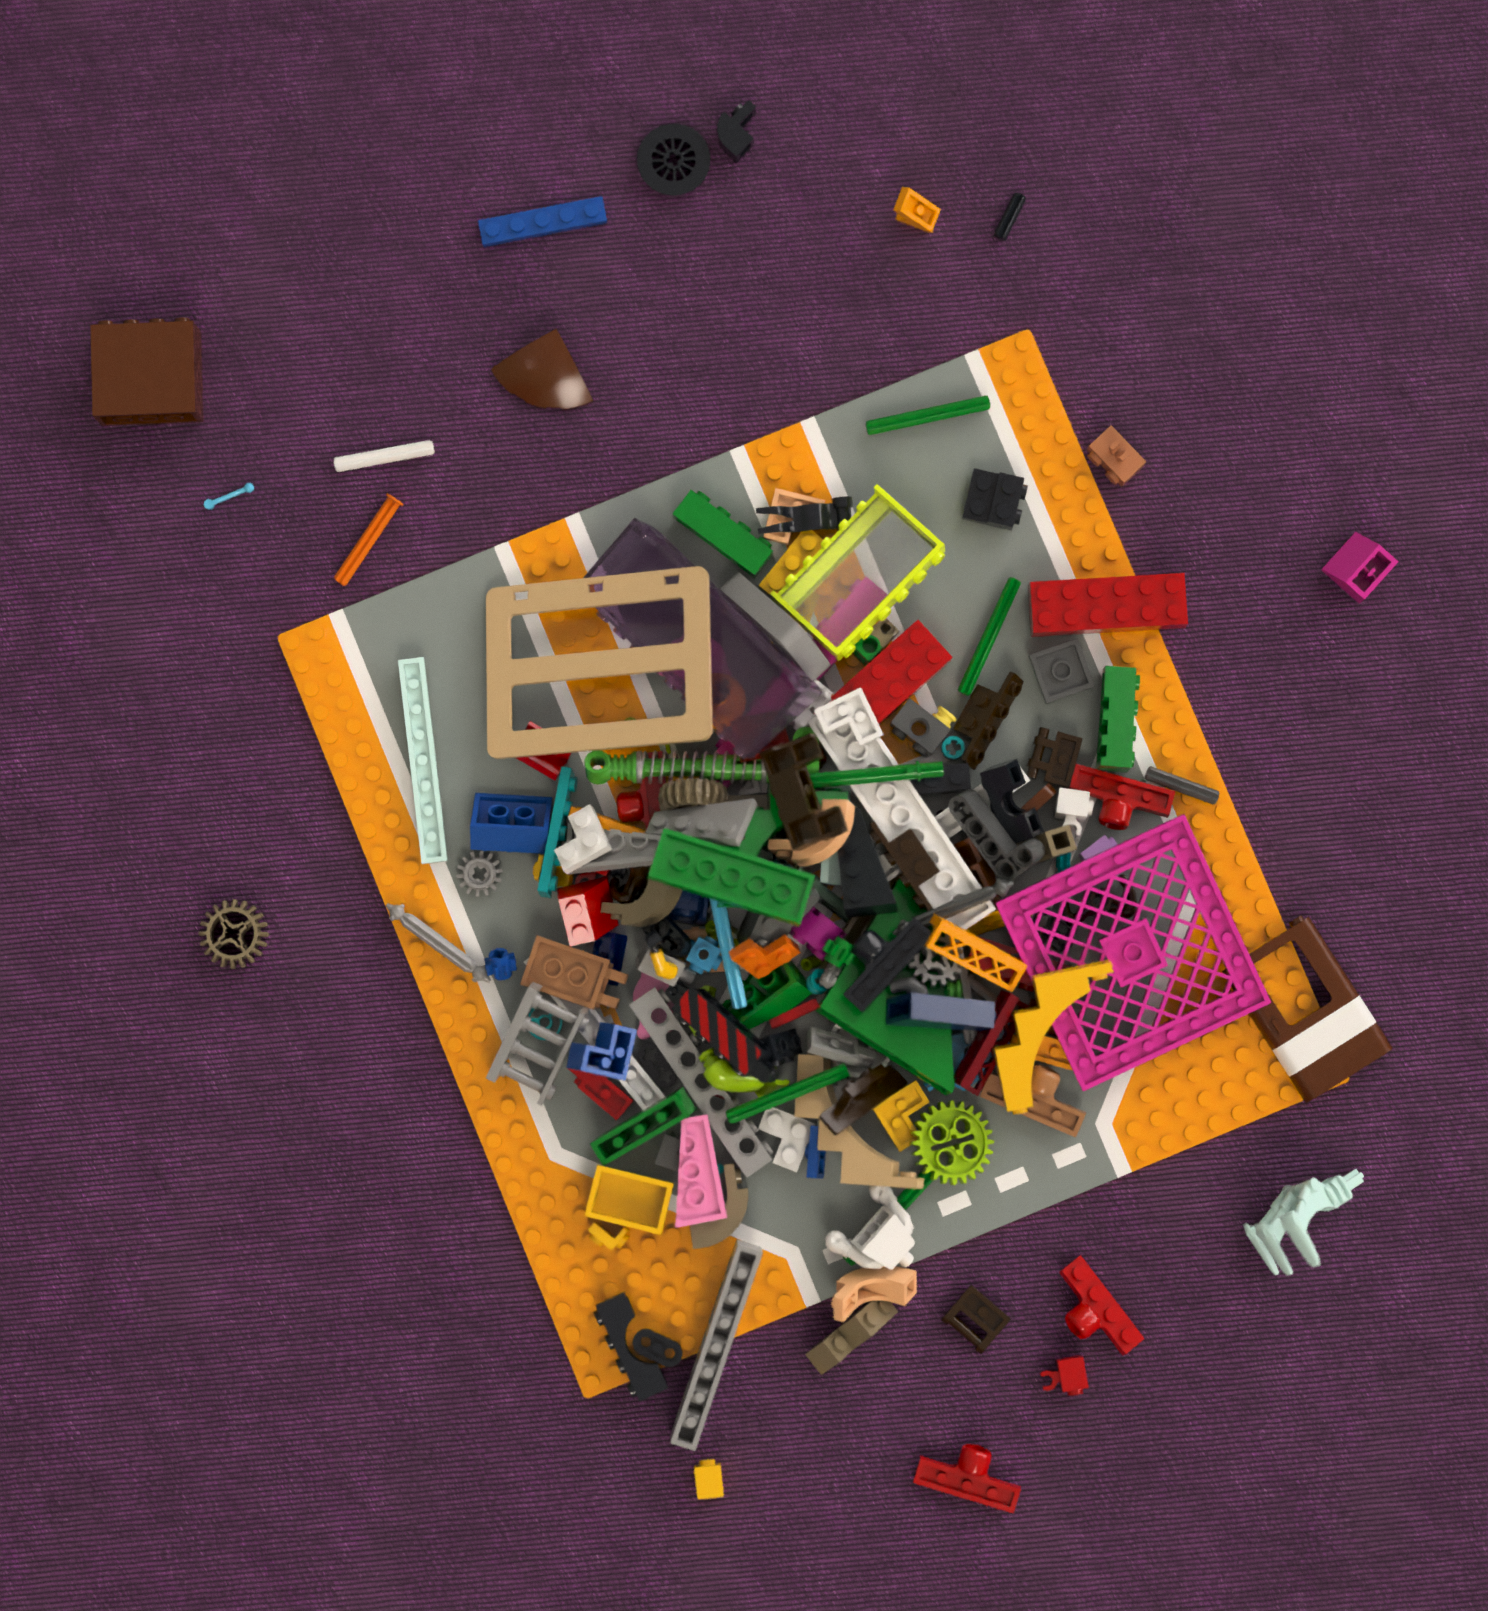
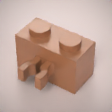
M1112 425L1092 442L1087 449L1089 453L1087 456L1090 461L1097 467L1101 465L1106 471V477L1114 485L1118 483L1121 487L1146 464V461Z

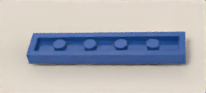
M600 196L478 220L483 247L605 224L607 223L603 198Z

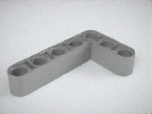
M737 571L719 588L721 593L738 610L784 650L798 670L811 683L831 666L806 631L740 572Z

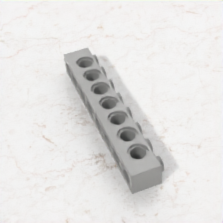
M654 987L629 1004V1006L704 1115L708 1114L710 1125L747 1178L772 1161L769 1155L773 1151L765 1139L761 1142L755 1135L759 1130L751 1118L739 1121L740 1125L735 1131H729L725 1128L726 1111L741 1105L736 1096L731 1099L726 1091L713 1088L710 1084L706 1088H700L696 1085V1076L705 1072L704 1062L699 1061L698 1057L701 1054L696 1048L700 1043L692 1032L687 1034L682 1028L683 1024L677 1019L678 1014L672 1013L667 1005L671 1001L664 993V990L657 991ZM657 1008L663 1009L667 1015L666 1020L661 1024L655 1023L651 1018L652 1011ZM670 1030H677L681 1034V1041L677 1045H670L666 1041V1034ZM687 1051L692 1052L696 1057L695 1063L689 1067L684 1066L680 1061L681 1055ZM714 1095L723 1096L725 1099L723 1108L713 1109L710 1106L711 1097ZM750 1138L754 1141V1148L751 1152L745 1153L740 1150L739 1143L742 1139Z
M736 1239L670 1433V1443L693 1451L697 1448L763 1254L762 1248Z

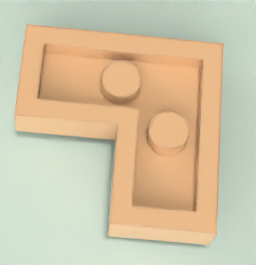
M776 488L771 507L825 504V500ZM769 514L766 527L793 521V518ZM764 533L763 538L788 545L791 533Z

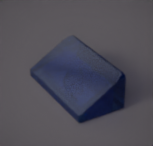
M608 932L594 941L592 954L611 960V963L614 964L613 970L621 972L628 937ZM609 979L607 985L618 986L619 982Z

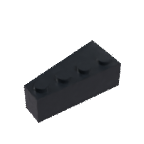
M855 807L852 829L845 843L838 850L846 918L898 912L895 898L860 808Z

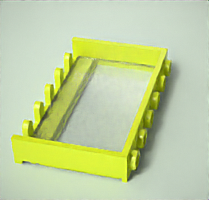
M878 484L874 486L875 494L866 503L862 500L856 507L857 512L848 521L843 519L838 525L839 531L831 539L826 537L821 542V549L813 557L809 555L804 559V567L795 576L790 574L785 579L786 585L778 593L774 590L770 593L772 601L792 617L838 661L843 657L848 658L856 649L855 644L861 638L865 640L874 630L873 626L879 620L884 621L892 611L890 608L896 602L901 603L910 593L908 590L914 583L920 584L927 576L926 571L932 565L937 566L945 557V544Z

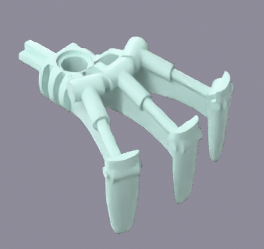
M1354 1169L1343 1177L1338 1175L1327 1178L1322 1182L1312 1178L1297 1185H1285L1282 1188V1192L1270 1205V1210L1259 1223L1255 1225L1243 1224L1246 1236L1275 1276L1279 1274L1276 1263L1287 1276L1293 1273L1291 1265L1280 1245L1286 1231L1307 1263L1312 1267L1320 1265L1319 1257L1306 1231L1308 1223L1317 1211H1331L1353 1198L1351 1190L1364 1182L1362 1172L1359 1173L1357 1169Z

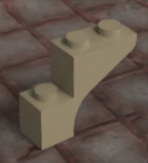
M870 1301L832 1333L819 1341L805 1355L822 1375L841 1362L853 1349L871 1338L898 1310L889 1301Z

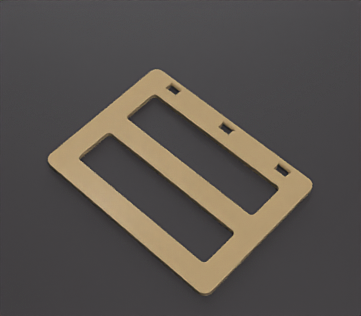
M695 566L490 589L486 594L488 754L495 759L697 742L709 739L713 732L710 590L709 573L703 567ZM679 576V583L666 585L665 577ZM603 583V591L590 592V585ZM528 591V599L516 600V592ZM683 599L684 640L681 643L512 659L511 619L517 615ZM675 670L685 671L686 712L682 716L513 731L512 689L514 686Z

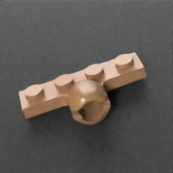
M1034 1065L1031 1079L1033 1107H1028V1111L1021 1113V1115L1076 1137L1086 1112L1055 1099L1054 1094L1060 1082V1075L1046 1066ZM992 1072L980 1093V1097L1004 1107L999 1077Z

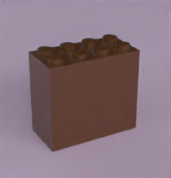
M184 317L175 318L174 322H164V319L154 318L149 319V323H139L138 320L129 319L124 320L123 324H113V321L103 320L98 321V325H90L92 416L102 426L203 422L201 331L193 321Z

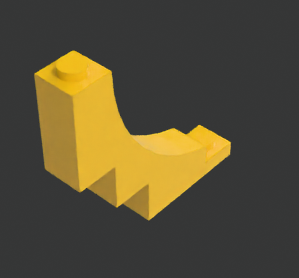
M1103 960L1031 975L1037 1006L1012 1011L1018 1042L992 1047L1004 1107L1007 1112L1012 1111V1114H1021L1027 1112L1028 1107H1033L1031 1079L1034 1061L1043 1037L1055 1019L1069 1005L1090 992L1088 977H1092V981L1107 978L1108 973L1113 972L1111 961Z

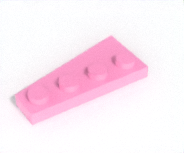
M708 1114L685 1118L681 1121L675 1228L727 1218Z

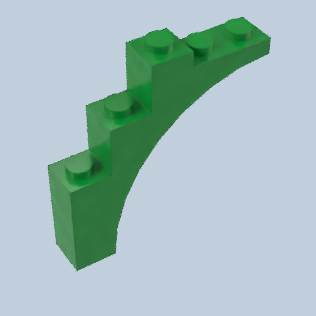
M770 782L767 787V810H764L763 807H756L740 846H720L758 857L760 851L769 842V839L785 828L778 815L779 809L776 800L770 792ZM839 788L815 791L821 810L822 799H848V792L841 791ZM717 901V907H722V908H738V907H735V906H732V905L725 904V903H722V902Z

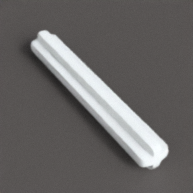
M431 440L335 457L334 467L337 472L433 455L434 446Z

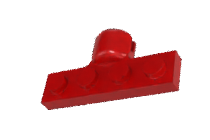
M656 751L658 758H662L663 751ZM648 752V758H652L653 752ZM646 776L640 784V789L619 793L616 803L620 821L623 823L641 821L644 822L647 829L654 812L660 811L658 796L660 788L663 784L667 783L666 776H663L661 784L659 783L658 776L652 777L651 784L648 782V776Z
M1075 764L1069 789L1088 791L1091 797L1100 799L1102 807L1099 822L1101 825L1113 830H1125L1130 823L1133 810H1141L1168 818L1175 795L1173 790L1080 764Z
M1081 1255L1059 1271L1060 1275L1079 1299L1078 1305L1065 1315L1066 1325L1076 1337L1080 1339L1088 1338L1100 1328L1109 1337L1122 1356L1126 1355L1145 1339Z
M976 1444L963 1445L958 1462L955 1465L920 1456L913 1478V1483L1013 1514L1021 1491V1486L987 1475L992 1459L991 1452Z

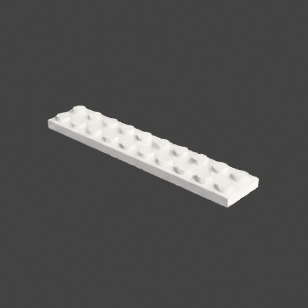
M816 716L807 721L839 771L899 765L880 737L859 746L849 723L824 734ZM909 780L849 785L888 842H891L911 828L940 871L919 886L933 907L932 909L982 889ZM989 900L946 920L966 930L996 910V908Z

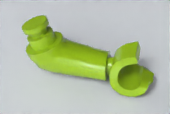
M715 1048L706 1050L698 1057L700 1062H704L705 1072L703 1075L707 1082L713 1088L721 1091L755 1092L758 1097L786 1087L790 1083L787 1079H777L773 1083H761V1081L754 1077H741L732 1070L733 1065L728 1060H723L717 1055L715 1056L713 1052Z

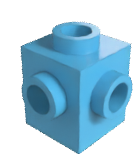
M705 936L704 940L698 937L696 942L691 940V950L687 954L688 957L686 959L690 963L688 968L701 975L704 971L710 973L712 969L717 970L722 962L721 951L718 948L719 942L708 936ZM701 950L708 951L709 956L707 959L702 960L699 958Z

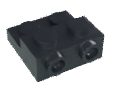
M974 468L962 519L1012 531L1014 524L1019 525L1022 510L1017 508L1019 500H1025L1028 485L1023 484L1025 478Z

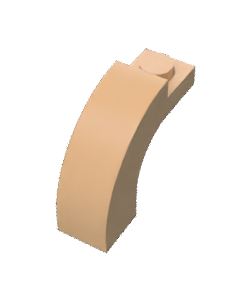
M822 799V812L834 806H840L848 828L847 832L828 841H820L801 851L792 850L789 839H769L768 850L776 858L782 860L792 859L799 866L814 865L828 859L842 847L848 838L854 821L855 806L848 799Z
M883 1266L880 1269L860 1268L847 1273L836 1282L837 1293L832 1299L834 1320L844 1322L858 1306L870 1301L882 1300L905 1306L917 1293L916 1271L895 1266L894 1269L890 1270Z

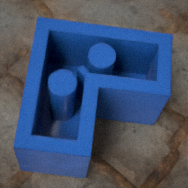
M600 1022L595 1046L571 1043L566 1068L626 1081L637 1029Z

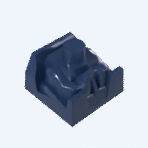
M682 890L677 904L668 916L675 923L707 927L709 918L707 911L710 907V899Z

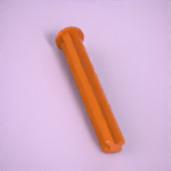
M388 493L386 494L387 499L334 576L335 581L343 586L347 585L398 507H403L404 505Z

